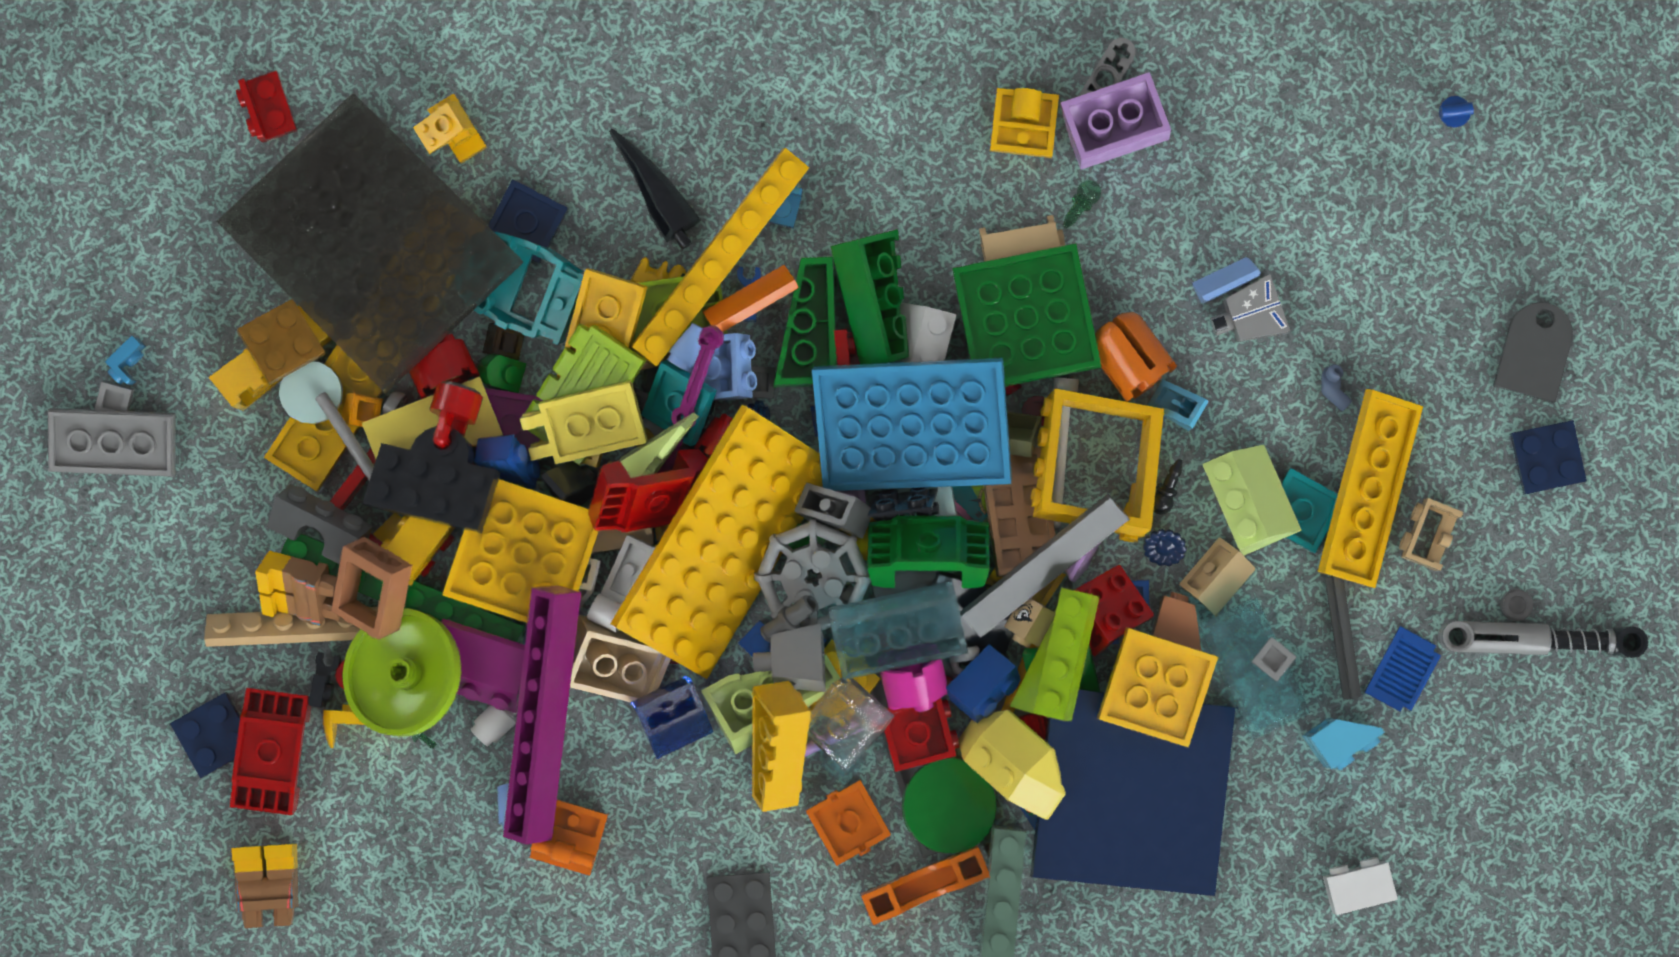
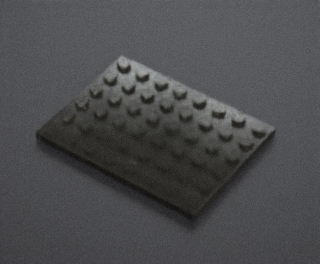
M354 93L345 99L216 221L385 394L523 263L521 258Z

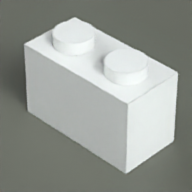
M1378 857L1361 860L1360 867L1349 869L1348 865H1341L1330 868V874L1323 876L1332 913L1339 915L1398 900L1389 863L1386 861L1379 862Z

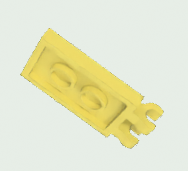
M632 380L540 401L538 404L540 411L524 413L520 418L523 431L544 426L548 441L532 443L531 447L528 448L531 461L553 456L555 464L644 444L648 441Z

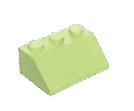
M1265 445L1231 451L1202 464L1235 542L1243 556L1302 531Z

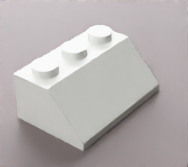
M901 303L900 312L906 316L909 357L889 363L944 361L956 314L927 306Z

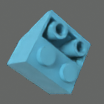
M1327 718L1302 736L1323 767L1341 770L1355 760L1352 756L1359 750L1367 752L1381 742L1378 737L1384 734V731L1381 727Z

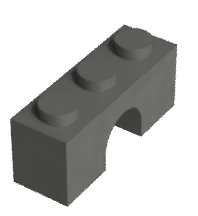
M292 484L275 497L267 524L269 529L293 541L303 534L309 526L316 528L324 539L322 556L340 564L343 546L363 537L369 539L373 525L363 521L359 516L349 514L335 507L333 503L321 500L308 493L304 488Z

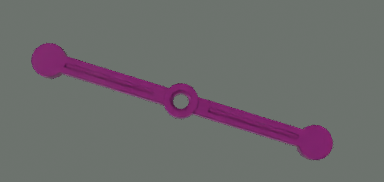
M715 325L707 326L700 332L698 344L701 348L681 405L672 412L673 424L682 420L681 414L687 417L694 412L714 351L723 344V333ZM683 439L671 453V455L660 468L658 473L671 471L673 469L678 450H680Z

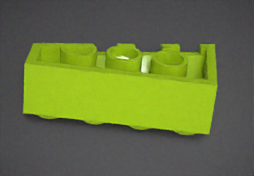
M1061 588L1055 616L1010 707L1063 721H1072L1099 596Z

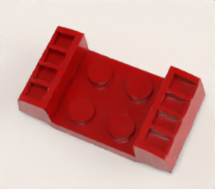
M699 449L678 450L671 471L633 478L630 477L620 461L603 465L588 511L594 530L616 529L625 533L670 524L709 459Z
M246 688L243 710L240 716L229 807L284 815H293L296 812L300 788L297 787L305 723L309 722L311 706H308L309 696Z

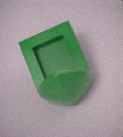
M489 354L480 359L475 366L480 374L482 383L509 392L519 393L527 363L497 354Z

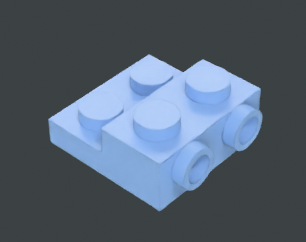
M723 334V344L715 349L704 382L717 390L714 400L727 401L753 398L752 390L757 386V377L751 371V359L754 358L756 353L755 344L750 340V335ZM692 366L691 370L689 371L690 374L692 373L694 366Z

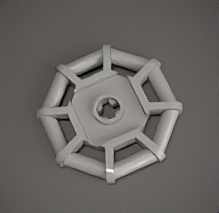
M810 519L806 524L778 535L774 533L769 537L770 543L758 572L754 573V580L758 581L771 610L770 616L773 619L777 617L778 612L783 607H788L792 602L796 603L805 595L814 597L819 609L835 603L841 610L818 618V611L811 615V618L807 617L801 622L800 628L821 624L822 630L847 620L854 621L858 617L857 611L871 580L865 561L856 543L857 538L854 535L849 536L818 523L817 519ZM817 536L840 546L836 550L826 549L817 543ZM804 537H810L809 544L793 550L788 545ZM782 551L787 556L782 571H772L778 554ZM846 551L855 572L846 571L840 557ZM813 569L815 573L821 572L822 577L819 578V583L814 584L812 581H807L808 570ZM772 580L781 581L787 597L782 602L778 598L771 582ZM846 582H856L847 603L840 596Z

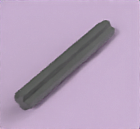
M1329 576L1325 578L1342 697L1346 700L1356 699L1361 696L1344 579Z

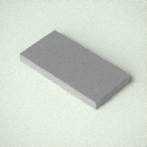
M48 409V472L175 476L176 413Z

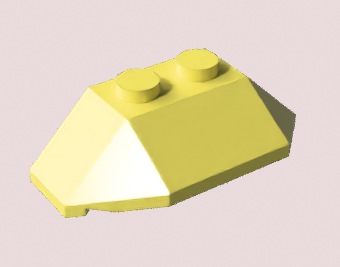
M1012 711L993 712L990 716L984 717L978 724L971 720L958 739L963 760L1010 802L1043 819L1050 818L1065 796L1064 786L1061 785L1060 770L1055 750Z

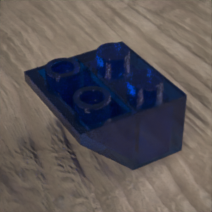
M688 676L682 677L630 702L656 759L713 733L706 710L692 680Z

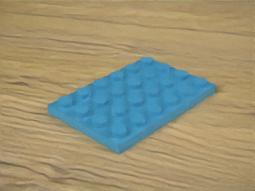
M1003 358L813 367L812 378L823 488L833 491L1012 483Z

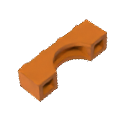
M978 845L969 850L956 853L862 892L861 897L872 924L876 925L928 900L989 878V871Z

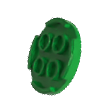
M947 758L923 765L906 784L902 796L903 819L908 831L927 849L947 854L963 852L979 844L989 833L996 815L995 793L992 786L964 760Z

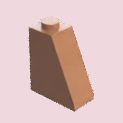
M1171 592L1170 597L1162 596L1151 635L1201 651L1195 605L1188 603V596Z

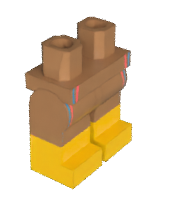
M268 551L255 571L258 592H260L259 598L262 615L274 617L277 612L295 615L303 621H311L313 625L321 626L325 618L337 621L341 619L340 616L331 612L337 576L329 575L328 564L319 562L316 566L313 562Z
M297 843L231 848L232 861H234L236 907L237 912L242 911L244 927H263V910L273 909L274 926L293 925L294 908L299 907Z

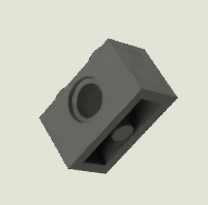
M807 482L794 511L808 521L810 519H817V522L861 539H863L871 517H868L871 507L857 497Z

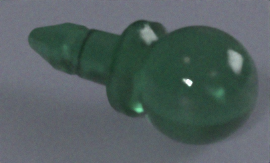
M1086 180L1078 186L1077 194L1072 197L1073 205L1065 215L1063 223L1065 229L1075 224L1083 211H1090L1092 205L1099 201L1102 192L1097 182Z

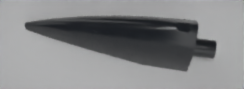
M611 129L609 133L636 180L645 200L650 218L667 243L675 239L681 250L687 248L692 242L685 232L701 221L700 218L661 170L636 146L617 131Z

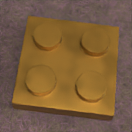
M293 298L237 329L238 335L269 385L325 355L324 349Z

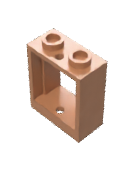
M365 537L344 545L331 612L378 640L400 630L412 564ZM362 570L383 581L377 612L356 600Z

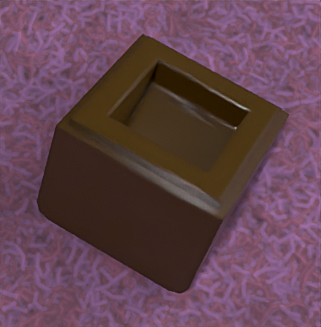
M489 323L482 353L488 355L497 354L519 361L525 335H522L521 332L509 328L505 330L494 323Z

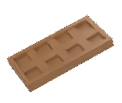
M1036 447L1031 457L1010 454L1011 484L983 485L997 578L1004 577L1056 535L1054 521L1033 517L1034 507L1030 497L1033 488L1037 486V476H1034L1033 472L1037 457L1040 458L1041 447Z

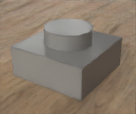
M105 380L102 381L94 410L129 411L134 388Z
M1270 637L1251 662L1277 682L1295 660L1296 656L1273 637Z

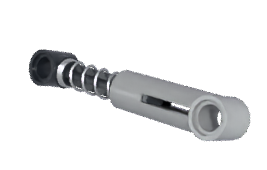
M1450 621L1443 624L1438 632V641L1442 648L1446 651L1462 653L1548 655L1551 649H1556V652H1558V649L1570 650L1571 653L1572 650H1584L1585 653H1587V650L1599 651V653L1604 651L1613 656L1635 658L1645 653L1649 643L1646 633L1634 626L1614 627L1612 630L1606 629L1604 632H1597L1594 628L1590 631H1582L1580 628L1575 631H1568L1565 627L1562 630H1553V628H1549L1548 624ZM1453 628H1458L1463 634V639L1458 645H1453L1449 640V632ZM1628 633L1633 635L1636 641L1635 647L1630 651L1626 650L1623 646V638ZM1474 634L1502 635V641L1474 640Z

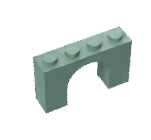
M992 825L988 854L990 858L985 917L982 919L979 944L981 957H1014L1026 831L1021 827Z

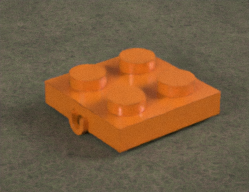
M861 779L839 792L836 789L826 795L827 799L806 810L836 866L857 854L862 856L871 851V846L891 836L888 827Z

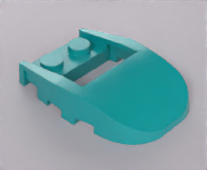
M484 232L475 236L465 248L456 272V289L461 300L469 308L478 314L486 315L495 321V325L505 330L509 328L521 332L522 335L532 338L539 336L553 339L552 344L559 345L566 340L565 335L573 317L584 271L550 248L505 233ZM533 255L556 265L535 321L512 311Z

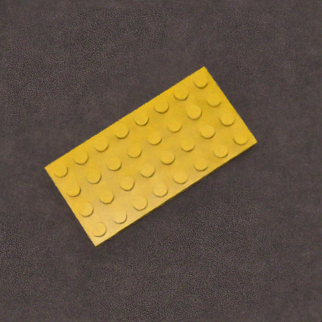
M742 404L610 624L708 679L761 590L758 581L754 580V573L759 570L770 543L769 537L774 533L778 535L796 528V525L802 522L804 517L794 511L806 482L823 487L820 453ZM782 551L779 552L773 568L775 567L776 563L783 553Z

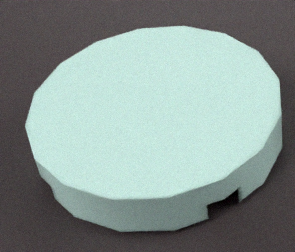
M312 361L281 380L279 397L282 407L290 417L301 423L317 424L327 421L328 418L315 398L326 392L338 409L342 403L343 388L340 378L332 368L321 362Z

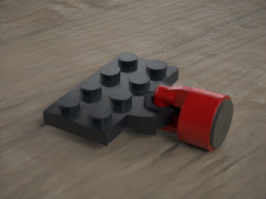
M442 381L438 383L429 409L430 412L439 416L437 426L420 434L415 439L410 450L381 443L363 504L367 507L482 534L500 472L495 469L473 465V447L464 437L468 425H475L483 401L481 393L473 388L454 382Z

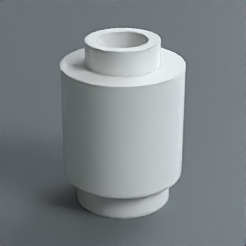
M490 705L474 720L475 725L470 730L488 747L492 742L496 744L516 724L514 716L517 713L499 710Z

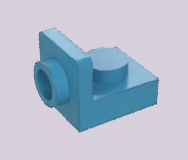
M798 184L768 221L769 223L794 229L803 194V189L797 188Z
M131 336L105 361L110 367L107 371L108 374L120 385L125 382L127 385L132 386L136 382L124 367L126 365L129 367L134 366L143 357L141 351L146 346L139 338Z

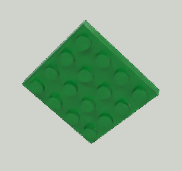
M1076 243L952 268L970 360L1003 358L1005 387L1101 368Z

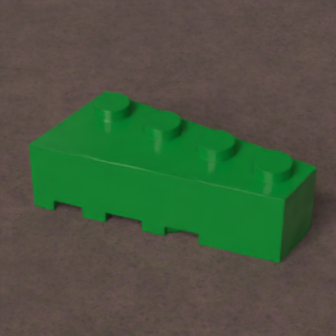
M898 229L830 246L860 365L883 364L909 357L906 316L900 312L904 291L903 287H898L897 269L901 268V256L895 253V241L899 240Z
M833 257L800 259L795 280L799 288L793 291L773 388L813 386V367L836 366Z

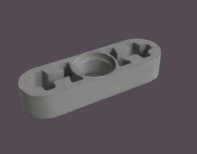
M1126 38L1113 40L1078 96L1093 92L1087 90L1089 86L1095 91L1102 89L1096 82L1097 74L1102 71H1108L1113 75V84L1119 83L1135 57L1136 50L1134 44ZM1123 45L1127 47L1126 54L1129 55V58H1121L1117 64V68H1122V71L1119 73L1113 66L1104 64V61L1108 60L1109 63H1112L1116 56L1113 48L1120 49Z

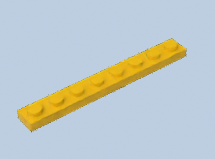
M783 148L630 346L634 351L647 359L653 366H658L810 167L788 149Z

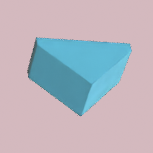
M1163 379L1147 406L1163 408L1164 417L1189 431L1193 429L1209 401Z

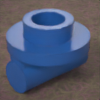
M1451 96L1445 99L1439 108L1441 121L1452 128L1463 126L1469 120L1470 115L1474 114L1473 103L1467 102L1459 96Z

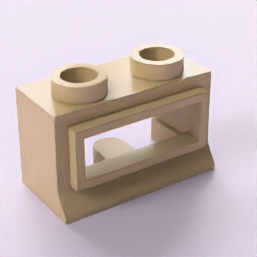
M1430 498L1424 499L1422 504L1417 502L1410 517V520L1415 521L1411 533L1406 531L1399 545V549L1403 550L1401 557L1431 570L1441 571L1443 566L1440 564L1445 548H1448L1452 542L1453 536L1451 532L1456 520L1462 517L1463 512ZM1428 510L1441 514L1442 517L1427 556L1423 558L1413 554L1412 551Z

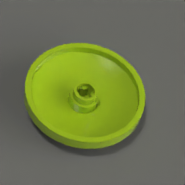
M413 609L403 610L400 630L379 640L369 636L367 632L360 629L348 648L343 667L344 692L352 712L365 726L385 735L397 737L412 736L431 728L446 714L456 697L461 676V661L458 647L452 634L442 622L427 613Z

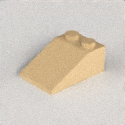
M579 615L570 688L651 707L671 659L621 630L614 633L588 620L587 616Z

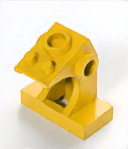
M454 93L427 109L430 115L413 127L429 154L449 144L460 164L487 148Z

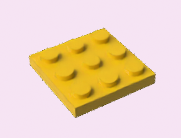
M1126 627L1097 718L1189 747L1218 657Z

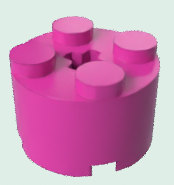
M917 645L907 647L908 653L898 655L896 650L883 657L879 662V668L889 709L896 710L914 707L916 711H926L933 707L934 701L948 694L943 661L940 653L938 654L937 648Z

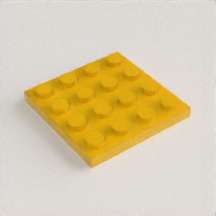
M499 479L482 534L468 530L463 531L442 595L528 623L532 588L558 585L579 591L599 532L595 531L588 515L589 509Z

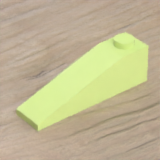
M693 412L649 439L647 443L641 444L626 453L618 461L622 463L631 478L658 473L699 416Z
M824 655L826 692L796 690L801 693L803 701L808 707L842 683L840 676L827 655ZM771 671L728 675L701 690L735 755L752 746L753 686L774 683Z

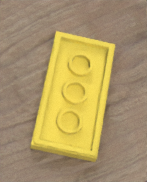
M480 376L462 383V385L477 390L483 397L475 425H468L464 436L474 448L477 447L479 438L503 436ZM434 395L362 422L375 458H377L381 443L410 450L415 439L420 434L437 426L439 416L429 410Z

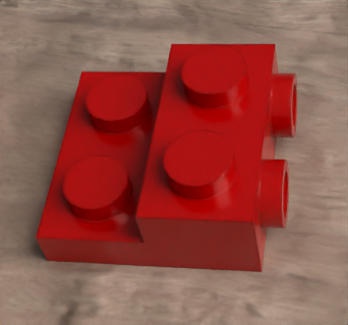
M940 698L933 702L931 709L921 712L916 711L914 707L879 710L894 772L956 756L955 749L959 748L960 745L956 731H950L947 718H951L952 715L947 699L942 700Z

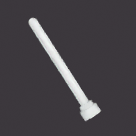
M1054 378L1053 390L1056 388L1078 392L1079 379ZM1062 406L1051 501L1063 504L1070 407ZM1054 521L1055 529L1059 528L1061 522Z

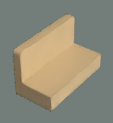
M1219 537L1179 585L1187 593L1200 601L1213 615H1217L1255 571V567L1239 550Z

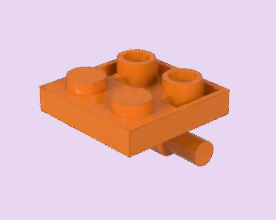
M557 799L552 840L531 844L529 858L590 876L609 814Z

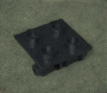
M911 488L909 492L898 493V490L895 489L881 491L879 495L875 496L868 517H876V521L892 520L894 517L899 516V514L900 516H906V513H909L910 516H915V512L917 516H934L939 514L938 501L934 502L938 488Z

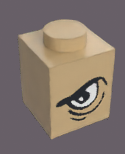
M1030 598L1012 612L1004 627L1015 633L1012 639L1027 648L1031 644L1039 647L1056 612Z

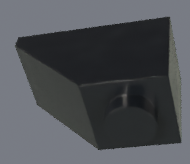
M571 461L541 475L550 494L560 500L581 506L594 495L596 488L594 481L597 477L587 465L580 467L577 463Z

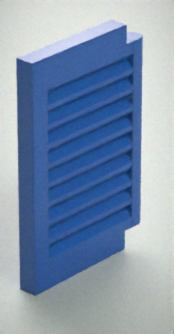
M1399 626L1364 693L1401 712L1403 707L1412 711L1441 655L1434 652L1436 645Z

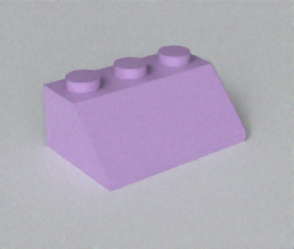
M1150 72L1060 103L1069 139L1080 170L1167 141L1170 137L1171 128Z

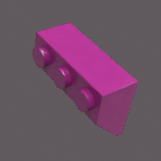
M443 618L441 622L452 634L460 655L461 676L457 694L464 696L468 700H477L492 705L499 710L517 713L525 645Z

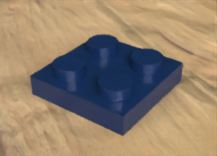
M512 179L485 232L505 233L549 248L569 209ZM533 255L531 260L540 264L542 258Z
M1574 420L1510 433L1523 495L1587 482Z
M227 692L170 723L200 778L209 775L235 759L240 715Z

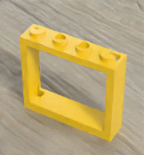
M1055 388L1047 397H1044V404L1041 408V416L1045 417L1044 426L1040 428L1037 437V445L1041 446L1040 458L1037 457L1033 472L1034 476H1037V486L1033 488L1030 497L1034 507L1033 517L1070 524L1088 510L1086 508L1051 502L1062 406L1142 421L1132 517L1128 516L1129 520L1114 532L1143 537L1152 528L1164 409Z

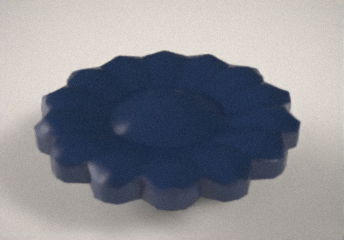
M1159 529L1158 532L1153 531L1150 536L1145 538L1143 549L1145 550V556L1149 558L1150 562L1156 563L1158 566H1171L1172 564H1178L1185 557L1187 546L1185 545V539L1181 538L1179 533H1174L1171 529L1166 531Z

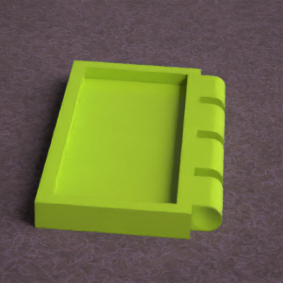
M579 324L568 341V344L575 348L576 352L565 347L552 368L561 377L558 378L554 374L549 373L536 395L545 401L632 380L633 383L647 359L596 325L591 326L589 329L585 325ZM533 399L525 413L540 411L538 405L540 401ZM544 426L528 430L541 440L548 441ZM587 457L572 461L581 465Z

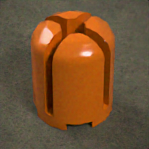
M1135 312L1121 313L1114 317L1112 322H1107L1095 332L1101 369L1125 402H1129L1132 398L1136 399L1152 388L1162 378V375L1168 371L1171 373L1177 368V364L1141 315Z

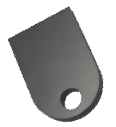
M1538 302L1523 307L1513 316L1507 331L1493 387L1552 403L1556 402L1573 337L1571 322L1560 308L1550 303ZM1541 310L1548 311L1552 315V324L1548 328H1543L1536 322V315Z

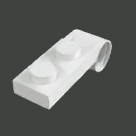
M632 535L626 536L601 594L595 598L587 616L588 620L614 633L619 631L610 623L655 550V546Z

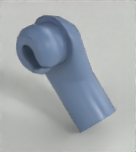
M1332 364L1326 367L1321 374V392L1343 412L1353 400L1340 390L1341 377L1344 375L1343 369L1337 364Z

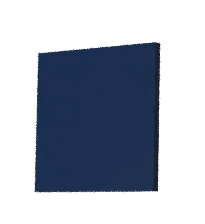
M1079 690L1072 721L1047 718L1045 741L1055 750L1060 770L1061 785L1064 786L1065 796L1049 819H1043L1038 815L1036 817L1030 877L1215 896L1235 707L1203 704L1189 747H1185L1098 719L1097 715L1105 693Z

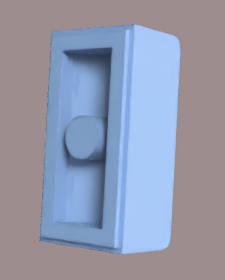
M1245 257L1192 284L1200 302L1204 304L1257 279L1261 273L1257 266L1248 257Z

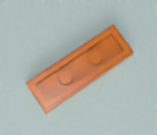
M782 265L704 310L703 314L710 325H715L724 332L797 290L799 287L786 266Z

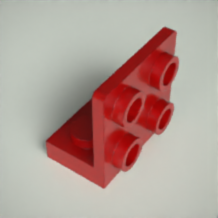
M1121 565L1111 568L1073 590L1100 597L1089 642L1094 657L1102 653L1116 639L1123 636L1126 627L1135 629L1154 617V613Z

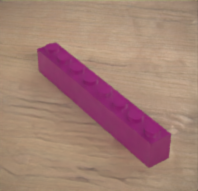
M558 585L534 587L531 589L503 837L525 845L550 841L553 836L581 599L580 591Z

